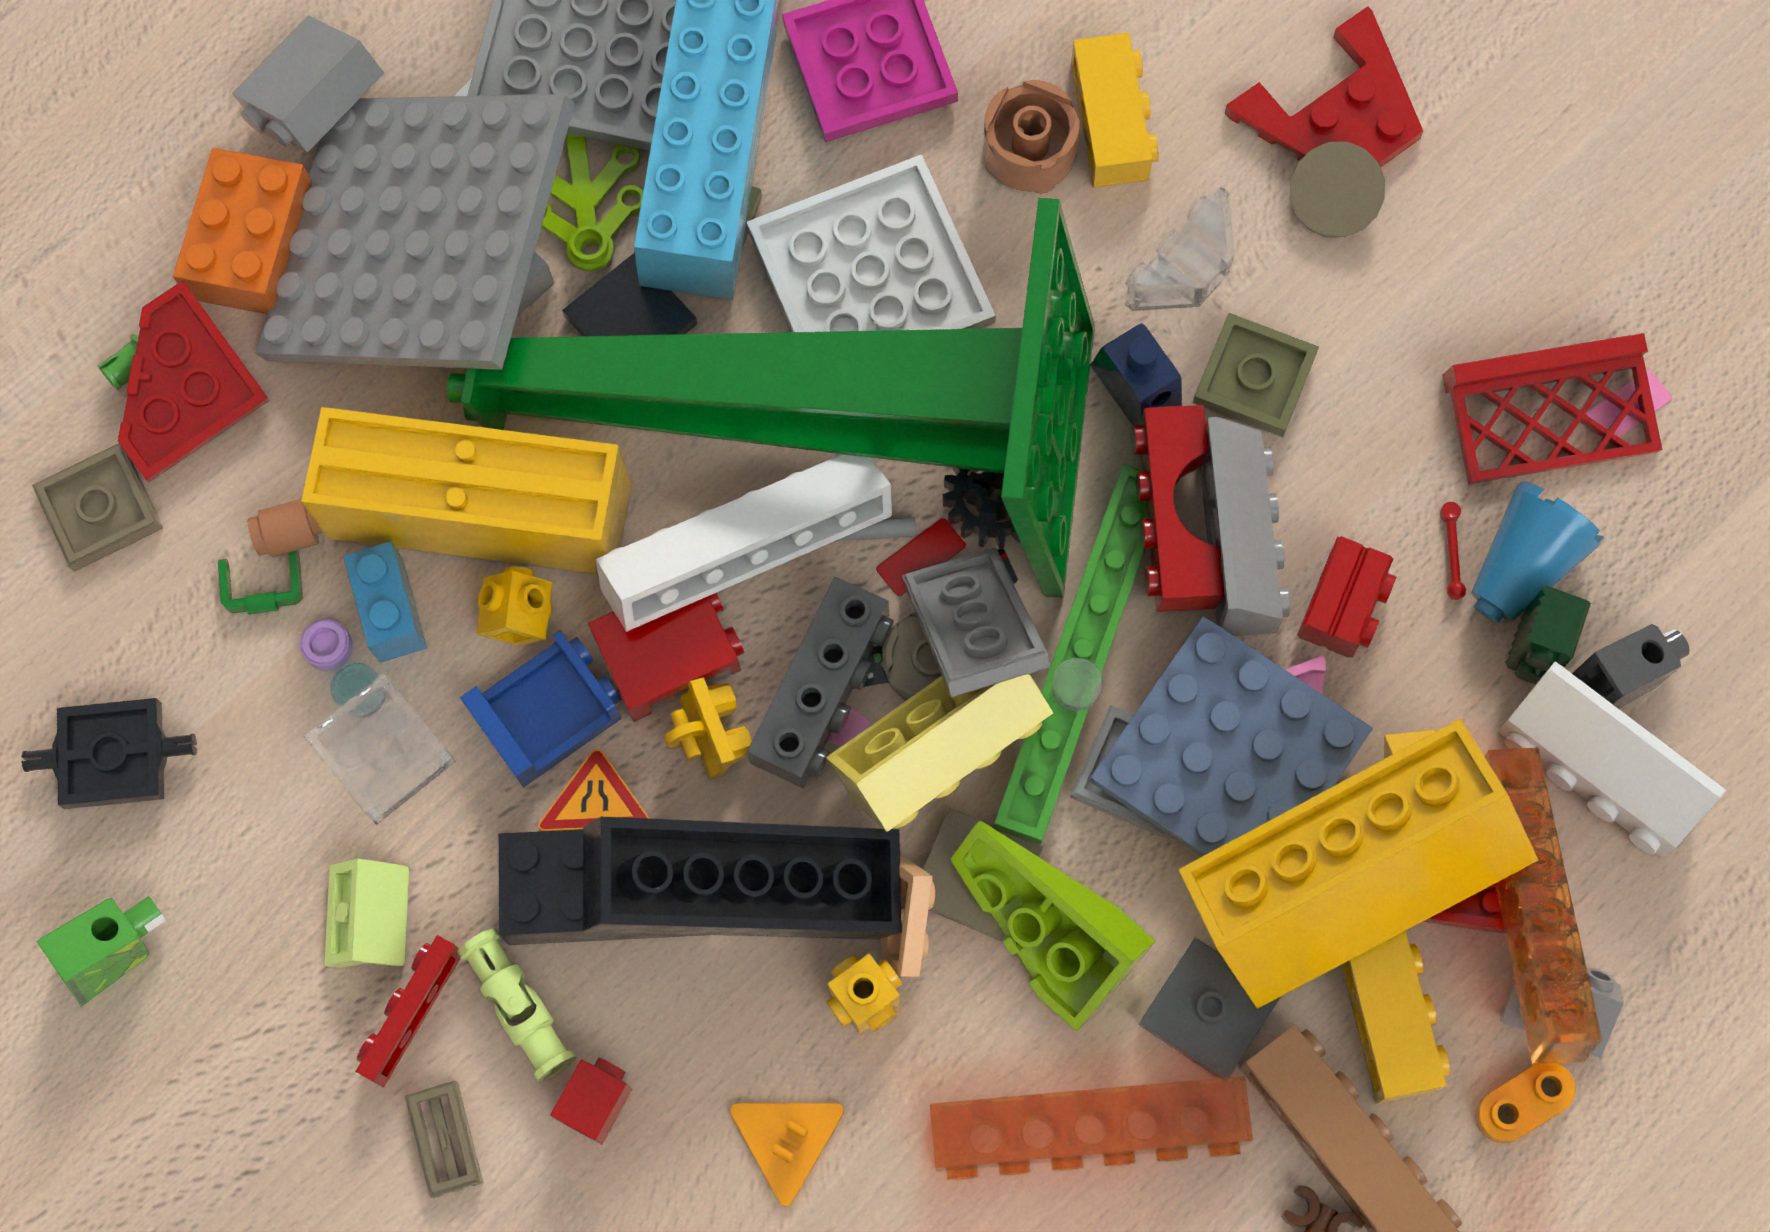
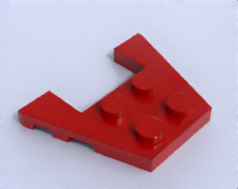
M1369 6L1337 27L1333 36L1360 69L1293 116H1289L1260 82L1226 105L1225 115L1237 124L1242 121L1259 132L1258 137L1272 145L1275 143L1280 144L1298 155V161L1311 149L1325 143L1349 142L1366 149L1378 161L1381 168L1419 141L1423 134V128L1374 13Z

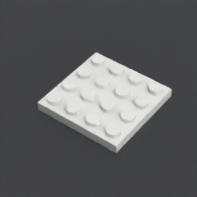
M922 154L746 222L748 232L792 332L981 329L995 323L996 315Z

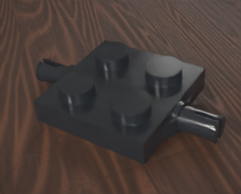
M157 698L57 708V733L52 749L23 751L21 758L26 761H21L24 772L53 769L58 780V806L63 809L164 799V768L167 757L196 755L197 748L194 745H197L195 734L166 737L162 728V702Z

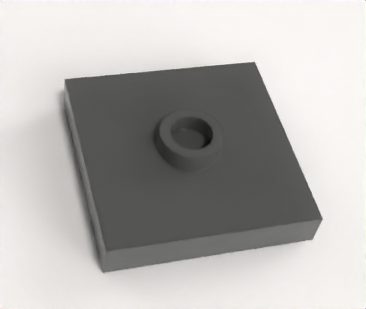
M1195 937L1138 1025L1226 1083L1281 997L1257 1009L1221 954Z

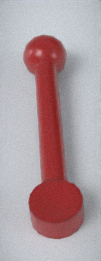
M1447 502L1440 510V517L1446 522L1451 577V583L1447 586V594L1452 600H1460L1466 595V587L1460 578L1456 521L1461 514V508L1455 502Z

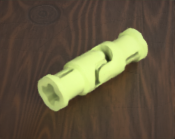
M491 928L465 942L457 951V955L461 960L469 962L482 983L480 991L484 998L496 1002L494 1004L495 1014L514 1046H521L536 1070L533 1077L537 1083H541L566 1069L577 1059V1056L573 1050H566L551 1026L554 1022L553 1017L535 990L525 984V974L520 965L512 964L498 941L500 936L497 928ZM486 954L489 956L490 960L494 964V970L491 968L488 961L486 960ZM536 1004L535 1013L526 1021L515 1026L509 1024V1022L527 1018Z

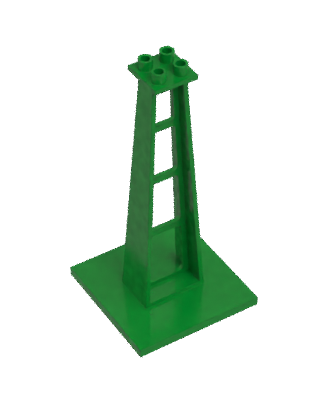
M1038 198L1022 328L511 338L502 370L467 368L466 374L452 373L447 382V397L451 403H461L463 405L466 420L478 421L483 428L504 430L506 414H515L1004 474L1002 500L1044 596L1064 598L1095 323L1060 199Z

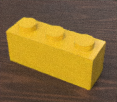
M1129 32L1073 40L1071 65L1093 188L1149 180L1152 162H1158L1159 152L1155 133L1148 134L1145 120L1151 118V108L1148 92H1140L1138 78L1143 77V63L1140 50H1132Z
M1406 931L1341 964L1376 1104L1436 1092L1447 1086L1445 1077L1450 1076L1448 1056L1443 1045L1436 1046L1431 1028L1432 1025L1437 1023L1435 1007L1429 994H1422L1418 975L1423 974L1421 954L1415 943L1409 944Z

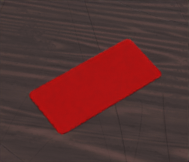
M941 518L876 567V571L897 596H902L906 593L903 575L947 562L966 547V543L945 518Z

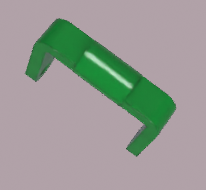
M298 550L289 553L291 591L252 594L239 599H232L228 560H218L222 605L230 613L247 612L251 615L278 611L279 607L298 604L303 598Z

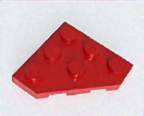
M183 280L142 307L137 347L132 359L126 392L128 396L123 422L120 424L118 435L119 444L148 483L270 401Z

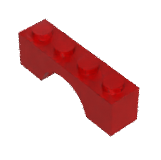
M1204 405L1144 408L1139 424L1132 426L1131 439L1133 454H1141L1143 472H1137L1136 493L1139 502L1146 501L1147 519H1141L1140 525L1142 548L1150 549L1152 564L1151 567H1146L1145 569L1146 594L1148 597L1155 596L1156 612L1216 609L1223 596L1218 547L1201 541L1183 526L1177 516L1173 500L1175 485L1187 474L1201 468L1208 454Z

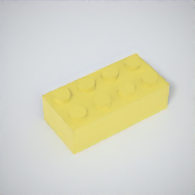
M1030 674L951 697L943 677L940 676L831 753L826 759L855 804L888 832L892 828H899L910 823L917 816L918 810L934 798H942L952 793L959 786V780L976 768L981 769L994 763L1000 757L1001 750L1012 742L1033 735L1040 729L1042 721L1052 715L1053 711Z

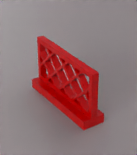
M1640 333L1452 365L1442 374L1445 392L1451 395L1468 484L1662 451L1643 357L1648 352L1645 334ZM1631 369L1635 391L1626 402L1604 386L1614 372ZM1604 374L1599 382L1590 377ZM1577 379L1593 390L1580 410L1557 395L1566 380ZM1556 382L1552 390L1542 385ZM1530 387L1545 398L1532 418L1509 403L1518 388ZM1509 390L1504 398L1495 393ZM1598 394L1621 409L1609 429H1606L1585 414ZM1482 395L1498 406L1485 426L1468 415L1465 397ZM1637 399L1640 410L1633 406ZM1551 402L1573 417V420L1561 437L1538 423V420ZM1503 410L1526 425L1513 446L1490 431ZM1627 414L1643 424L1646 443L1630 445L1614 434ZM1579 422L1602 437L1593 452L1582 453L1566 442ZM1471 429L1479 433L1474 442ZM1532 430L1555 445L1545 460L1534 461L1518 450ZM1486 438L1505 451L1507 455L1498 468L1479 471L1475 451L1482 440ZM1608 442L1617 447L1603 450ZM1560 450L1570 455L1555 458ZM1512 458H1515L1516 460L1522 463L1518 465L1507 466L1512 460Z

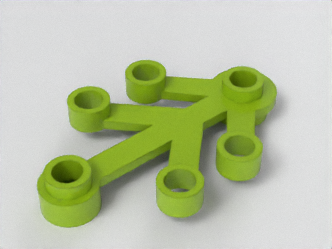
M566 134L565 139L567 140L572 185L555 174L550 195L576 212L578 228L554 214L548 203L546 207L547 214L543 218L540 230L545 229L567 244L568 258L576 268L586 272H594L604 268L612 260L614 255L612 238L630 216L640 214L643 190L635 185L623 187L617 194L616 205L598 224L595 209L624 174L632 173L638 169L640 155L635 147L617 145L612 151L611 160L591 182L586 138ZM623 153L634 155L633 161L628 164H621L617 159ZM628 195H637L640 198V201L634 206H627L623 203ZM589 244H595L599 247L598 252L592 255H585L582 253V250Z

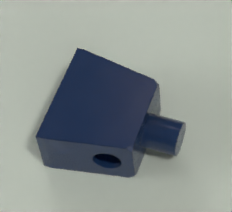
M1143 323L1138 324L1101 347L1091 363L1092 369L1132 426L1139 424L1144 408L1182 406V378ZM1157 396L1161 400L1155 404H1151Z

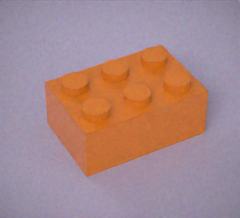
M212 148L172 276L177 284L183 280L200 302L267 314L268 309H274L278 297L276 292L277 284L280 277L285 273L291 253L289 249L291 237L297 232L303 213L302 200L304 194L310 189L312 182L304 165Z

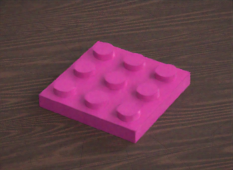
M827 0L782 14L784 28L825 142L958 102V91L924 0Z

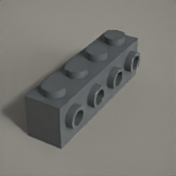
M834 577L747 751L750 764L801 788L805 787L810 776L816 779L819 777L826 764V757L829 756V751L824 749L831 732L840 734L851 711V707L845 704L853 688L858 690L863 688L872 668V663L868 662L867 659L875 644L880 647L884 645L888 633L893 626L894 620L889 618L888 600Z

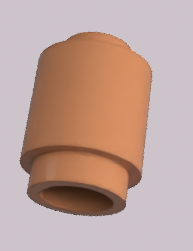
M302 498L258 510V516L248 518L250 537L259 556L270 553L272 557H276L319 544L318 534L324 532L301 502Z

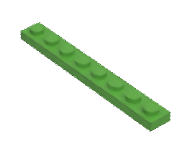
M1124 463L1041 691L1053 714L1042 721V725L1037 732L1024 738L992 827L1041 845L1145 551L1141 544L1140 525L1141 519H1147L1146 501L1139 502L1136 493L1137 472H1143V470Z

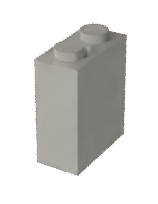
M308 15L232 94L243 106L244 109L240 114L252 128L259 133L266 129L277 142L285 147L291 143L309 152L384 72L360 40Z

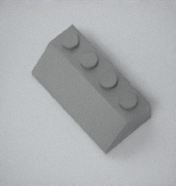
M1208 417L1206 422L1208 454L1200 468L1207 541L1208 544L1218 547L1223 596L1215 609L1216 624L1233 636L1277 633L1283 617L1289 616L1290 603L1287 587H1279L1278 570L1284 568V549L1282 540H1274L1272 523H1277L1279 520V505L1277 494H1269L1267 476H1273L1274 470L1271 447L1263 446L1261 430L1220 417Z

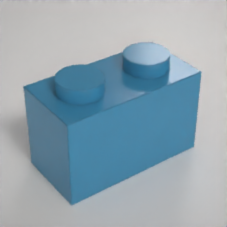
M387 542L343 556L368 648L378 661L382 663L427 649L405 565L393 543Z

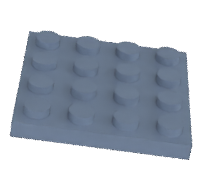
M1202 616L1090 778V782L1202 857L1335 786L1373 727L1205 616Z

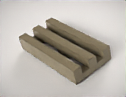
M452 1081L406 1095L405 1099L429 1196L436 1198L443 1196L445 1193L456 1192L471 1185L476 1186L484 1183L458 1082ZM445 1095L448 1096L467 1175L460 1176L440 1098ZM429 1101L449 1179L441 1183L420 1104Z

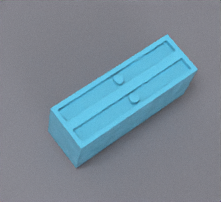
M676 0L634 243L639 286L734 300L776 41L777 0Z

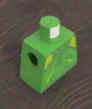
M149 896L124 913H122L115 901L110 898L48 933L36 942L82 1007L148 957L149 953L141 938L166 922V920Z

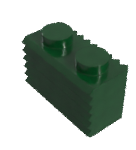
M1549 586L1541 589L1520 617L1521 622L1517 626L1518 630L1514 634L1515 639L1511 643L1512 648L1508 652L1509 657L1505 661L1507 667L1514 670L1515 675L1521 680L1533 684L1540 680L1555 661L1562 667H1566V664L1573 659L1591 603L1588 600Z

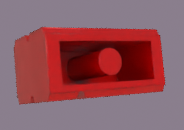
M1337 536L1297 636L1318 646H1325L1328 650L1348 658L1354 656L1359 645L1368 648L1379 623V620L1371 617L1377 601L1386 604L1397 576L1388 573L1393 558L1373 548H1365L1363 544Z

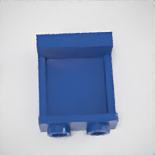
M561 630L552 635L555 642L483 693L476 686L460 697L523 788L622 719L615 706L616 703L622 700L616 689L605 675L598 680L594 677L587 665L594 661L578 637L568 641Z

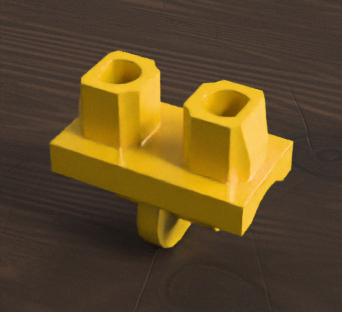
M703 677L690 681L688 683L689 690L679 697L678 700L682 709L670 714L675 728L664 735L666 746L670 749L683 747L687 760L701 757L708 778L711 780L722 777L732 764L748 757L747 751L752 743V739L745 726L724 731L720 717L733 714L737 708L732 687L729 683L707 686Z

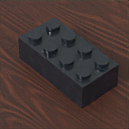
M583 829L498 833L499 936L508 945L705 936L583 932Z

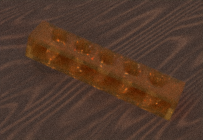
M1539 748L1488 750L1484 757L1506 790L1539 860L1495 883L1532 1065L1584 1062L1600 1044L1602 1036Z
M1245 1076L930 1104L935 1172L946 1171L947 1180L978 1178V1168L999 1167L1000 1176L1031 1173L1030 1164L1051 1162L1052 1171L1076 1170L1083 1168V1159L1104 1157V1166L1107 1167L1131 1165L1136 1163V1154L1156 1153L1157 1162L1179 1161L1188 1159L1187 1150L1208 1148L1209 1157L1234 1156L1241 1154L1240 1145H1247L1253 1141ZM1197 1107L1206 1114L1208 1128L1205 1133L1196 1135L1184 1129L1181 1123L1183 1109ZM1143 1111L1154 1118L1156 1133L1153 1137L1140 1139L1131 1133L1128 1127V1119L1132 1113ZM1093 1116L1101 1121L1104 1126V1137L1100 1142L1088 1144L1077 1136L1075 1125L1081 1117ZM1035 1120L1045 1122L1052 1130V1142L1044 1148H1033L1028 1145L1023 1137V1128L1027 1123ZM989 1125L998 1131L1001 1143L995 1151L982 1153L972 1146L970 1135L976 1127Z

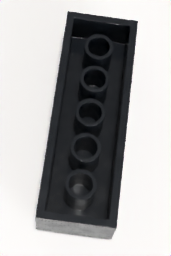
M601 816L583 826V932L873 940L902 933L901 878L899 868L900 832L899 829H891L886 832L884 829Z

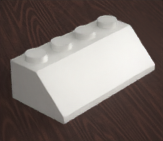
M1556 661L1530 690L1498 731L1499 734L1506 738L1504 742L1513 753L1524 759H1530L1531 757L1547 770V777L1555 785L1566 791L1573 789L1588 801V808L1597 817L1609 823L1615 821L1630 833L1629 839L1635 846L1648 854L1654 855L1656 853L1662 858L1683 841L1726 791V789Z

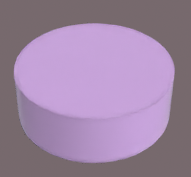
M320 619L311 623L303 631L300 639V650L304 658L314 668L323 671H331L343 666L350 658L353 649L352 638L342 624L332 619Z

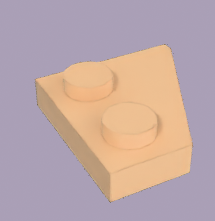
M900 854L902 933L880 939L882 961L885 959L901 977H920L921 963L926 958L929 949L926 925L928 910L932 909L935 902V886L932 881V875Z

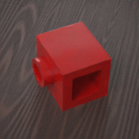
M598 1057L594 1065L581 1059L550 1116L602 1145L633 1090L627 1083L621 1081L626 1072Z

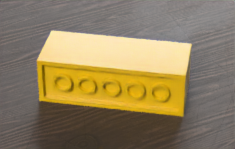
M1460 718L1178 870L1217 950L1258 1009L1539 860L1506 790Z

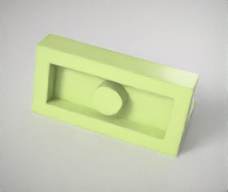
M359 858L330 865L324 966L345 968L360 964L400 967L404 965L409 868L407 866Z

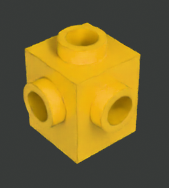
M519 566L505 567L502 573L484 577L478 594L479 615L476 635L516 647L546 640L548 620L552 611L550 601L552 582L534 577L533 570Z
M870 953L861 960L856 955H852L831 971L834 979L827 986L832 998L826 1001V1004L843 1027L852 1023L859 1034L869 1027L875 1032L898 1015L895 1008L901 1004V999L896 989L903 984L885 959L877 964ZM862 981H868L874 987L871 996L864 999L857 997L853 992L854 987Z

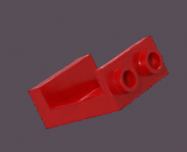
M717 593L627 632L614 611L588 622V626L633 722L652 714L649 706L689 688L688 683L692 680L703 677L707 680L730 669L732 675L741 671L737 657L745 652L733 626L724 630L717 613L724 611Z

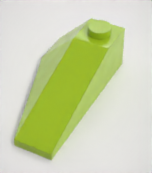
M982 821L976 823L950 858L984 912L991 913L1003 931L1006 939L1002 942L1011 956L1017 953L1033 978L1029 981V984L1038 998L1076 1032L1129 976L1156 942L1155 939L1117 906Z

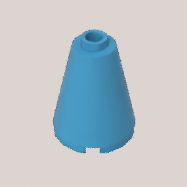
M1526 481L1520 482L1514 490L1471 591L1472 596L1478 600L1473 607L1483 616L1497 624L1502 618L1511 622L1514 621L1527 609L1541 589L1547 586L1553 587L1597 549L1604 540V536L1597 535L1600 530L1583 514L1558 497L1555 501L1540 499L1539 496L1544 489Z

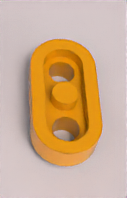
M1552 1061L1539 1062L1529 1067L1480 1100L1476 1108L1478 1128L1485 1137L1497 1143H1510L1523 1137L1570 1106L1576 1091L1571 1073L1561 1064ZM1544 1078L1552 1079L1556 1083L1557 1093L1554 1097H1549L1543 1093L1541 1082ZM1501 1105L1510 1107L1514 1112L1512 1124H1504L1498 1118V1109Z

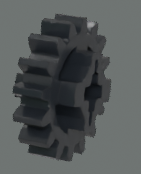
M952 468L956 475H945L944 487L949 492L942 494L943 506L953 508L948 513L950 525L962 521V538L969 537L973 532L977 533L978 546L984 547L990 537L996 539L999 548H1004L1006 536L1012 535L1018 543H1021L1011 519L999 522L1009 516L1001 497L1002 494L998 496L997 500L988 498V495H991L994 489L1002 490L1004 474L982 472L979 474L976 473L978 472L976 470ZM963 498L966 499V503L976 507L980 514L979 518L969 511Z

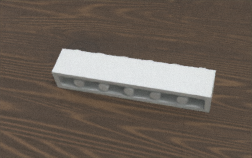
M837 454L823 463L801 472L792 473L783 480L759 490L750 491L738 499L717 508L705 510L698 516L670 528L658 530L651 536L625 547L616 548L608 554L597 558L596 565L600 589L627 632L891 517V484L872 458Z

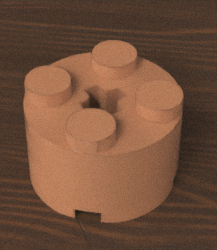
M1040 80L1023 81L1021 86L1009 90L1007 87L999 91L988 105L984 121L983 148L986 168L989 173L1008 187L1020 191H1034L1039 194L1048 193L1056 184L1061 182L1069 174L1076 161L1080 131L1079 116L1068 94L1056 85Z

